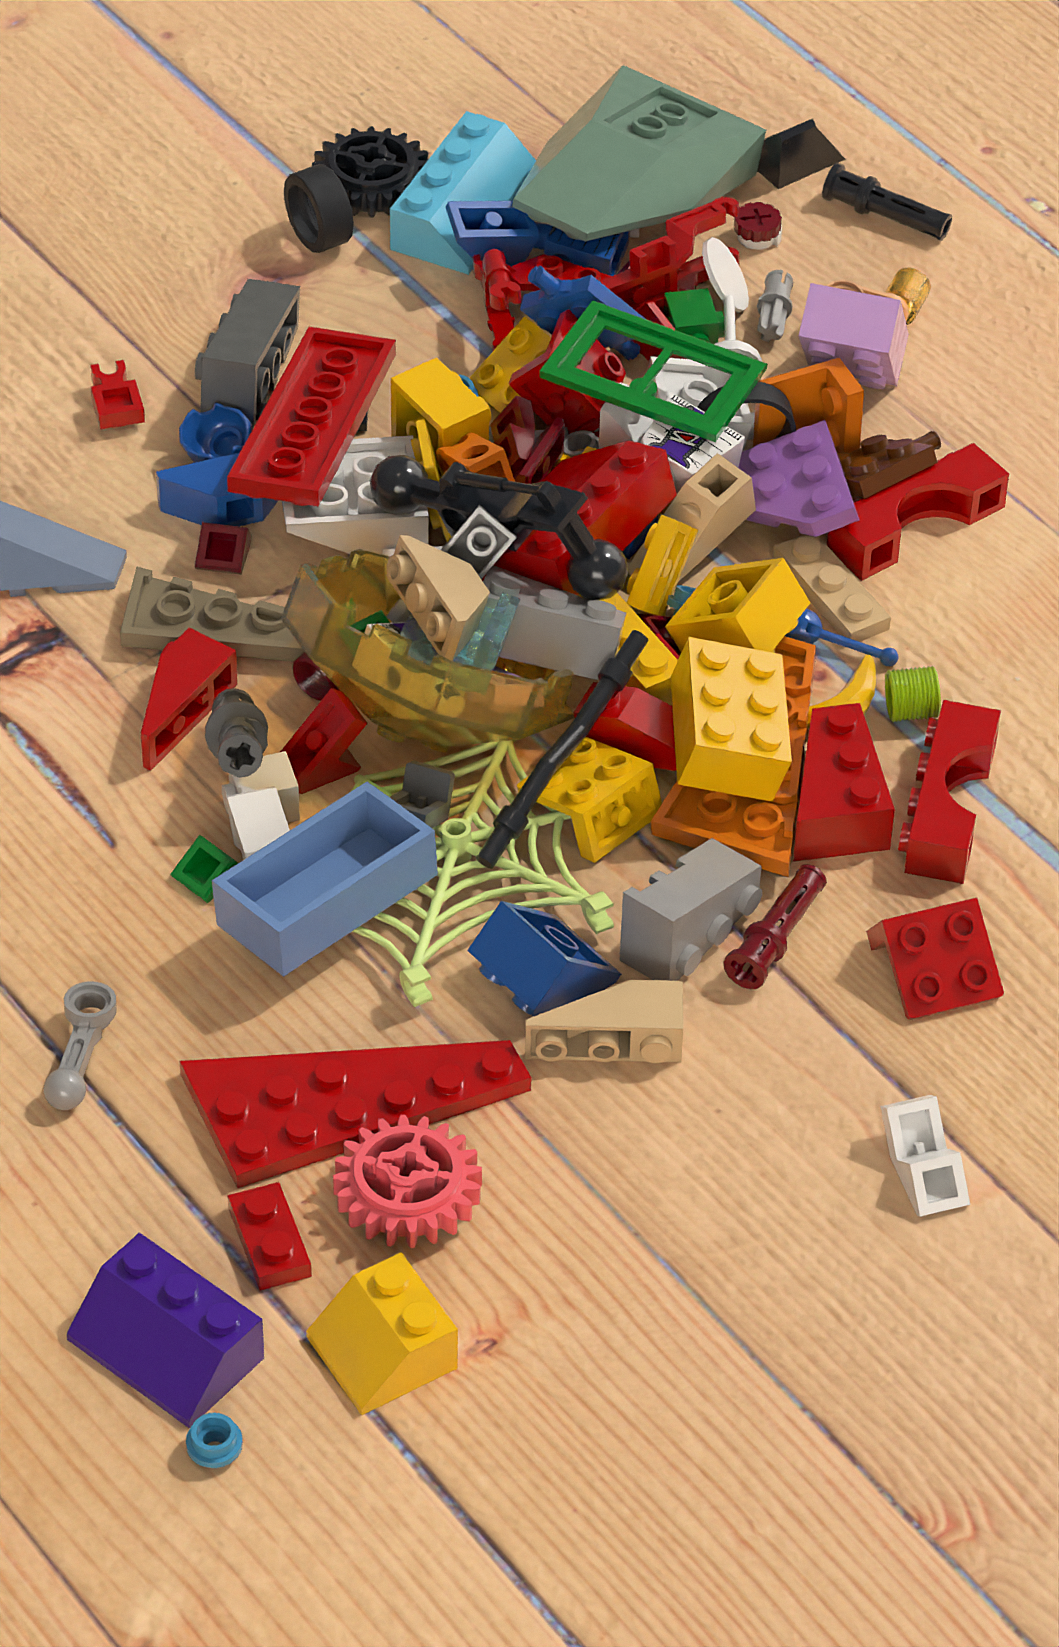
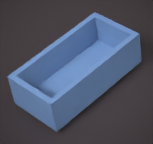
M367 781L213 879L212 888L216 923L284 977L437 876L435 830Z

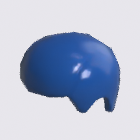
M215 403L213 408L207 412L201 413L193 409L186 415L179 427V443L194 463L241 452L253 430V426L241 410L227 406L224 407L222 404Z

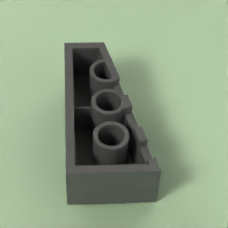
M248 279L240 293L233 295L229 312L221 315L219 329L216 333L212 332L210 334L206 351L204 353L200 352L197 356L195 379L201 380V413L211 410L215 403H219L224 407L227 406L241 410L254 428L256 420L259 419L267 404L265 401L268 390L274 391L280 365L285 363L299 326L300 286Z

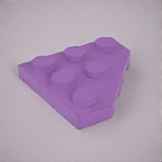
M825 420L802 427L795 432L766 443L758 444L742 452L738 468L752 477L756 511L747 518V521L776 528L780 523L796 526L801 534L813 537L859 521L834 442Z

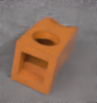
M473 432L465 434L457 444L451 447L441 446L436 450L437 460L443 473L454 462H458L470 472L503 477L515 482L504 448Z

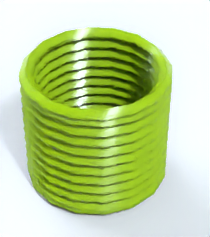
M919 666L918 669L916 667L914 669L906 668L905 670L902 668L901 670L897 669L895 671L893 669L886 672V705L889 718L893 723L898 720L900 722L902 720L910 721V719L914 721L915 718L917 720L919 718L927 719L928 717L938 718L941 710V695L935 667L927 666L926 668L923 666L921 668Z

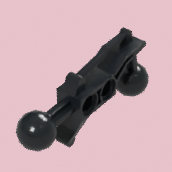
M406 455L388 456L374 468L370 477L371 496L375 503L388 513L394 515L409 514L421 505L436 509L448 532L453 536L480 505L517 536L507 548L508 550L516 552L532 530L556 532L571 555L566 567L571 587L580 596L589 600L609 599L624 586L628 568L623 552L611 542L602 539L594 540L577 514L578 510L588 499L583 492L557 486L548 481L526 484L509 481L503 477L478 474L468 471L458 462H454L438 482L428 479L425 468L417 460Z

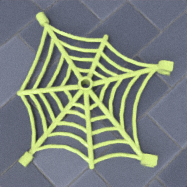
M518 712L508 713L499 731L500 737L466 750L423 762L440 767L496 747L493 755L451 770L455 774V778L487 766L480 782L453 790L451 799L474 793L471 801L450 808L449 817L465 812L462 819L452 818L445 821L442 825L439 824L432 828L435 830V835L438 836L435 837L437 862L442 858L445 861L442 868L437 867L439 879L435 891L424 884L415 889L432 899L428 912L406 898L396 902V904L408 908L425 920L420 936L412 928L388 914L381 912L373 917L397 928L417 944L411 964L389 940L376 932L362 926L352 931L378 943L387 949L399 962L403 969L399 973L401 986L406 997L414 1007L433 1000L431 992L424 983L431 980V976L423 964L439 949L462 933L488 921L494 910L459 925L428 948L433 930L458 912L485 900L516 893L554 892L562 897H548L514 904L531 909L557 905H581L583 915L595 934L614 927L613 920L606 912V909L613 907V902L602 891L590 895L572 877L563 860L560 847L563 820L570 819L571 816L545 805L543 806L551 812L536 816L530 811L527 815L529 823L524 829H529L527 843L530 862L535 871L520 865L514 849L515 839H512L506 847L510 860L501 856L495 866L504 870L488 871L461 880L447 890L451 877L472 869L486 868L477 860L468 861L472 858V855L477 857L482 849L481 846L474 843L487 840L495 827H489L477 814L482 801L496 816L501 811L487 794L494 776L499 789L510 804L515 798L506 786L500 768L506 751H508L510 762L520 781L527 777L517 759L513 744L518 739L525 724L524 716ZM406 767L364 776L358 774L354 777L355 785L352 790L368 781L390 797L393 795L392 793L402 790L403 783L380 787L374 782L404 776ZM472 822H474L477 828H479L480 830L471 832ZM554 823L552 846L555 861L563 878L571 888L548 878L539 863L536 848L539 826ZM521 877L534 883L517 884L485 891L453 905L439 915L442 903L464 888L492 879Z

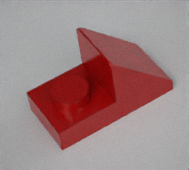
M334 688L328 691L280 751H286L299 786V794L317 789L354 774L361 769L360 764L348 750V747L368 723L347 695Z

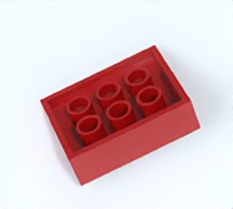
M629 440L563 459L541 481H548L557 486L585 493L588 499L578 510L577 514L594 540L602 539L611 542L621 551L677 496L666 450ZM532 530L516 552L506 549L494 564V566L579 596L571 587L566 567L571 555L556 532Z

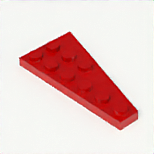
M511 1040L179 1061L180 1075L237 1189L343 1154L345 1141L359 1143L360 1128H366L373 1134L378 1133L379 1119L383 1118L390 1127L398 1126L400 1116L406 1115L409 1125L417 1126L420 1119L426 1116L429 1119L430 1125L531 1091L532 1078Z

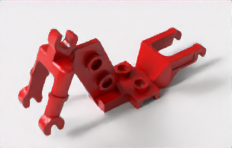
M721 197L668 219L665 222L666 235L630 249V269L614 276L601 273L594 268H585L564 261L557 256L545 254L514 266L506 264L504 253L497 249L488 250L483 257V261H481L480 254L473 255L474 276L481 281L484 291L485 308L489 318L487 324L489 330L494 335L492 342L493 351L514 328L515 318L511 317L509 302L520 304L521 291L540 290L528 281L530 271L538 266H542L554 278H559L560 280H575L592 275L636 312L645 303L653 301L663 313L664 293L695 290L698 284L710 280L704 265L703 255L687 261L693 254L695 237L698 234L725 224L726 214L738 217L739 202L734 198ZM727 246L739 265V251Z

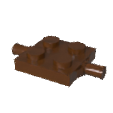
M929 431L915 440L910 438L893 440L887 439L886 435H875L861 441V448L851 453H838L851 496L865 499L938 463L934 451L941 448V440L935 431Z

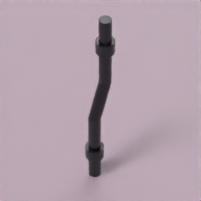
M632 630L615 658L607 659L597 675L600 681L571 725L539 760L511 805L503 806L493 821L494 831L476 857L477 861L483 866L493 869L510 841L520 837L529 823L527 815L555 772L586 738L615 692H621L633 674L630 670L649 641L644 634L637 630Z

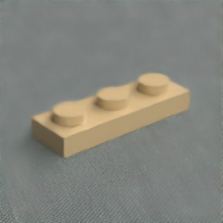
M803 534L774 546L773 559H785L809 601L841 636L861 642L890 629L891 616L819 536L813 537Z

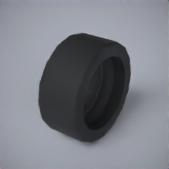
M318 164L288 175L284 182L283 192L285 208L290 223L303 245L312 252H323L347 243L353 235L354 221L348 195L333 170L324 164Z

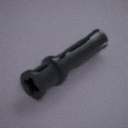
M835 163L832 166L823 185L822 197L825 200L832 201L837 199L854 206L855 212L859 214H868L870 211L933 236L940 241L946 237L952 224V214L944 213L881 187V183L877 178L873 176H868L867 178L846 171L845 166L840 163Z

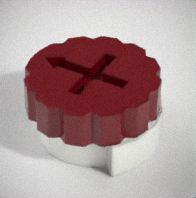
M750 202L740 206L739 216L734 217V231L738 235L740 244L753 250L766 249L772 245L778 247L782 236V216H780V211L775 209L773 205L764 204L763 202Z

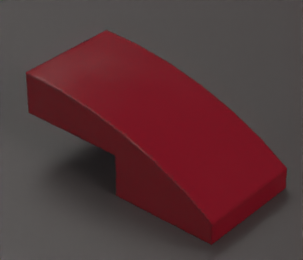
M517 395L490 424L494 439L493 443L504 448L512 474L528 459L535 437V421L531 400Z

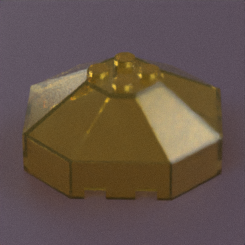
M358 549L351 551L348 561L347 558L341 555H335L322 559L319 568L311 563L300 565L281 620L308 657L371 722L378 725L376 732L380 736L394 742H404L405 738L418 740L430 749L447 752L449 746L520 740L574 719L573 710L566 703L571 691V679L574 674L570 669L557 671L494 656L493 665L517 675L513 676L453 662L439 654L433 657L431 665L428 666L407 655L412 644L411 640L379 624L372 626L369 635L351 627L350 625L381 609L387 616L393 605L400 598L386 576L387 563L390 556Z

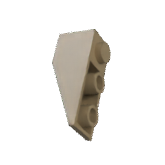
M718 453L684 483L663 514L698 529L678 582L756 511L752 477ZM645 542L627 567V576L629 578L633 571L642 565L647 552L644 546Z
M629 980L526 1019L525 1059L546 1061L681 1062L683 1043V981Z

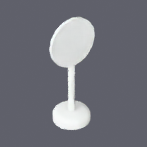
M712 237L703 243L702 255L708 277L716 293L724 303L725 341L715 343V345L762 361L760 354L754 347L748 343L736 340L735 312L739 313L748 307L747 285L743 273L730 250L719 239Z

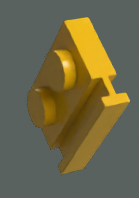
M661 514L659 522L654 523L647 533L644 545L647 552L642 565L633 571L628 581V605L653 615L665 616L669 606L667 605L668 596L673 595L698 529Z

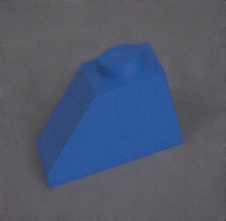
M448 201L445 206L457 243L472 258L473 255L480 254L481 261H483V257L488 250L497 249L504 253L506 264L509 266L524 262L540 235L535 221L529 218L528 214L512 207L513 201Z

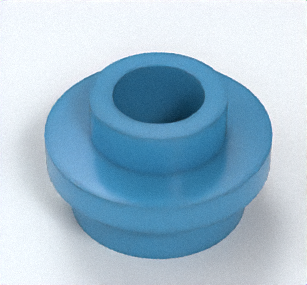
M208 1413L199 1417L186 1435L188 1455L195 1463L207 1468H220L232 1463L240 1455L243 1447L241 1430L232 1419L221 1413ZM210 1442L222 1443L220 1445L215 1446L207 1445Z

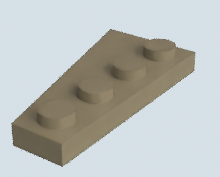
M136 567L120 631L121 646L163 650L169 642L175 641L190 627L235 649L237 657L294 662L316 641L318 616L261 600L255 605L240 602L236 598V593L218 589L216 594H211L193 589L192 581L173 577L171 582L153 578L152 570Z

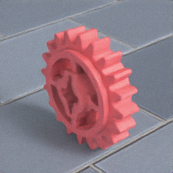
M406 1115L400 1116L398 1126L390 1127L383 1118L379 1119L378 1133L376 1134L362 1127L359 1129V1143L345 1141L344 1156L336 1157L333 1192L334 1195H337L338 1211L341 1213L348 1212L349 1226L351 1228L365 1223L366 1239L368 1240L377 1236L379 1232L386 1233V1244L390 1247L397 1241L398 1236L406 1237L410 1248H415L417 1236L425 1235L432 1244H436L438 1242V1229L440 1228L449 1234L455 1235L457 1233V1219L470 1221L472 1219V1205L480 1204L482 1167L477 1166L476 1149L466 1150V1136L464 1134L449 1139V1124L447 1123L440 1125L436 1130L429 1129V1119L426 1116L420 1119L417 1126L409 1125Z

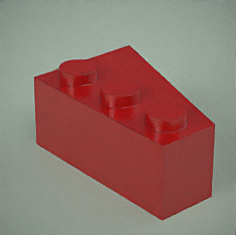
M853 703L812 708L796 825L793 862L890 850L895 808L861 704Z

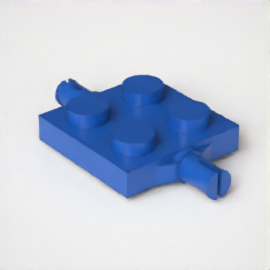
M542 266L534 267L528 275V281L540 290L524 294L520 308L540 328L548 331L551 335L561 313L569 309L579 319L592 300L645 319L592 275L575 280H560L559 278H554ZM604 329L597 338L604 347L614 348L628 361H630V358L632 360L635 359L640 352V345L635 343L634 339Z

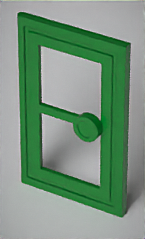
M592 300L540 369L539 377L716 442L765 373L768 364ZM604 329L662 349V352L646 374L641 378L634 379L629 387L576 368ZM672 354L731 375L704 415L656 397L657 384L653 380Z

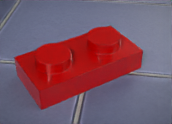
M279 1182L227 1195L228 1209L259 1291L312 1277L311 1261Z

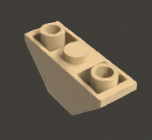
M400 535L394 554L388 560L386 576L442 661L452 662L477 632L490 591L470 563L409 535Z

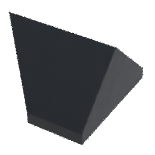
M812 118L765 138L757 171L777 189H780L846 159L816 127Z

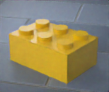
M688 637L671 675L677 784L773 802L792 763L782 654Z

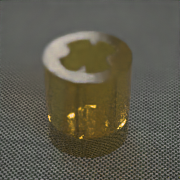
M902 268L893 277L884 293L895 294L907 303L909 316L906 325L912 323L931 292V284L924 273L914 268Z

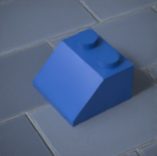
M504 901L499 903L467 950L482 964L479 971L493 983L509 988L515 994L512 998L514 1004L532 1016H537L540 1013H545L605 990L616 983L621 976V973L555 914Z

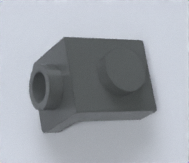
M413 760L406 764L402 790L390 796V798L429 827L434 828L448 820L455 774L452 771Z

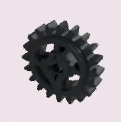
M369 126L367 131L362 132L351 128L350 135L344 136L336 133L335 143L329 141L322 142V151H315L312 166L324 164L333 170L348 195L353 216H356L359 212H367L369 217H374L376 212L383 211L390 216L392 205L428 161V151L420 150V142L418 140L407 143V133H402L398 136L391 134V128H386L383 132L375 131L373 126Z

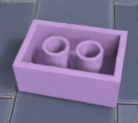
M811 283L799 332V339L808 366L840 357L852 375L859 379V384L874 389H884L886 384L897 386L909 335L901 300Z

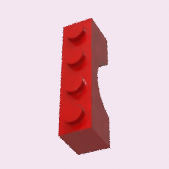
M973 442L956 452L948 453L938 460V463L865 499L855 502L854 505L859 521L828 532L827 546L855 576L863 581L898 563L901 530L909 523L924 518L942 517L957 520L970 526L1005 508L1009 472Z
M943 700L939 718H929L924 746L931 747L930 753H920L916 773V781L923 783L921 788L912 786L907 816L914 817L913 823L903 822L898 851L907 853L904 873L964 884L973 845L976 814L959 805L949 792L965 782L989 778L997 744L1001 710Z

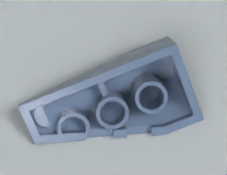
M0 501V591L9 590L10 597L26 596L25 589L52 587L57 593L115 589L127 559V550Z

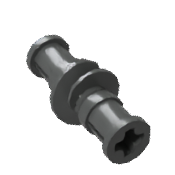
M236 688L226 689L213 700L212 713L205 726V739L209 750L218 759L223 771L238 778L248 777L261 766L263 753L268 746V722L264 713L255 706L253 699L248 693Z

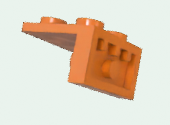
M840 357L759 381L776 387L787 397L792 409L796 431L802 427L825 420L837 454L843 452L851 453L860 448L864 389ZM755 403L753 447L775 439L781 432L786 421V416L781 411L766 404Z

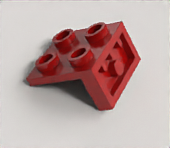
M567 309L558 318L546 352L514 372L508 384L520 397L531 400L533 411L548 426L559 417L564 419L565 427H567L569 434L580 430L594 432L600 428V409L605 404V401L539 377L540 369L578 320ZM598 340L594 342L576 367L616 383H623L626 374L619 358L614 353L608 352Z
M977 897L884 919L866 931L871 951L885 947L887 949L904 1013L909 1020L998 999L1004 994Z

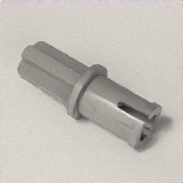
M773 270L766 275L764 294L757 303V310L760 314L757 330L762 333L761 339L765 342H769L771 339L780 340L782 338L786 319L792 312L793 307L790 293L793 287V278L787 273L784 283H782L783 270Z

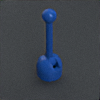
M807 608L798 618V625L785 635L786 637L810 644L815 643L818 639H823L879 658L881 663L888 667L895 665L899 659L898 652L894 648L888 647L882 650L822 629L823 626L819 616Z

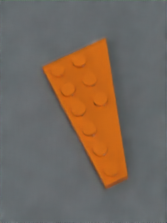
M784 636L774 650L776 654H782L792 763L773 802L678 785L676 781L651 820V835L692 848H696L713 838L761 865V869L789 877L808 726V712L815 670L816 645Z

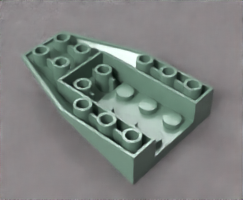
M622 65L548 140L515 195L512 207L528 214V217L534 221L548 223L564 231L568 237L584 241L664 223L672 217L724 196L756 176L766 129Z

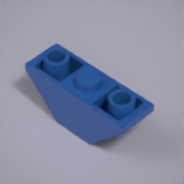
M240 453L156 471L160 511L202 525V522L240 527L264 521L279 500L256 499L243 494L228 492L227 476Z

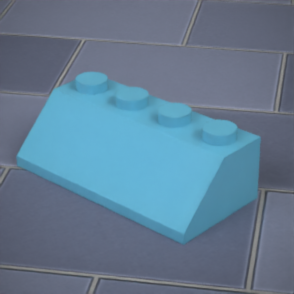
M466 111L390 208V250L469 275L473 270V258L456 241L445 208L447 202L513 201L536 160L504 122Z

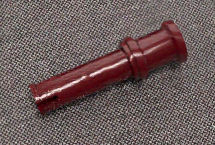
M810 864L801 865L796 871L794 878L776 899L763 920L753 922L747 927L741 946L729 952L723 962L727 976L734 983L750 990L758 989L765 983L768 977L767 970L770 965L782 959L787 951V937L802 919L818 893L827 884L826 877L819 868ZM794 900V901H795V905L792 907V909L790 910V912H789L788 914H786V913H785L786 909L789 907V905L791 904V902ZM778 921H781L782 923L779 925V927L776 926V923ZM764 940H768L766 945L762 944ZM746 962L751 964L747 971H743Z

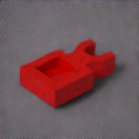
M124 360L115 361L116 372L112 374L102 373L99 364L90 365L93 386H91V398L100 430L145 423L144 406L135 379L127 380Z

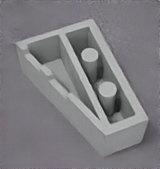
M494 565L486 573L483 583L490 591L477 632L467 643V650L599 680L597 675L607 659L615 658L618 653L626 612L617 610L614 605L608 602L589 600Z
M711 838L678 858L675 865L678 869L667 875L659 870L650 875L649 883L652 885L642 891H638L633 887L624 891L622 899L620 961L652 980L678 981L683 975L689 976L699 965L702 956L713 945L718 946L722 944L729 935L732 926L743 915L748 916L757 908L762 898V890L760 889L761 865Z

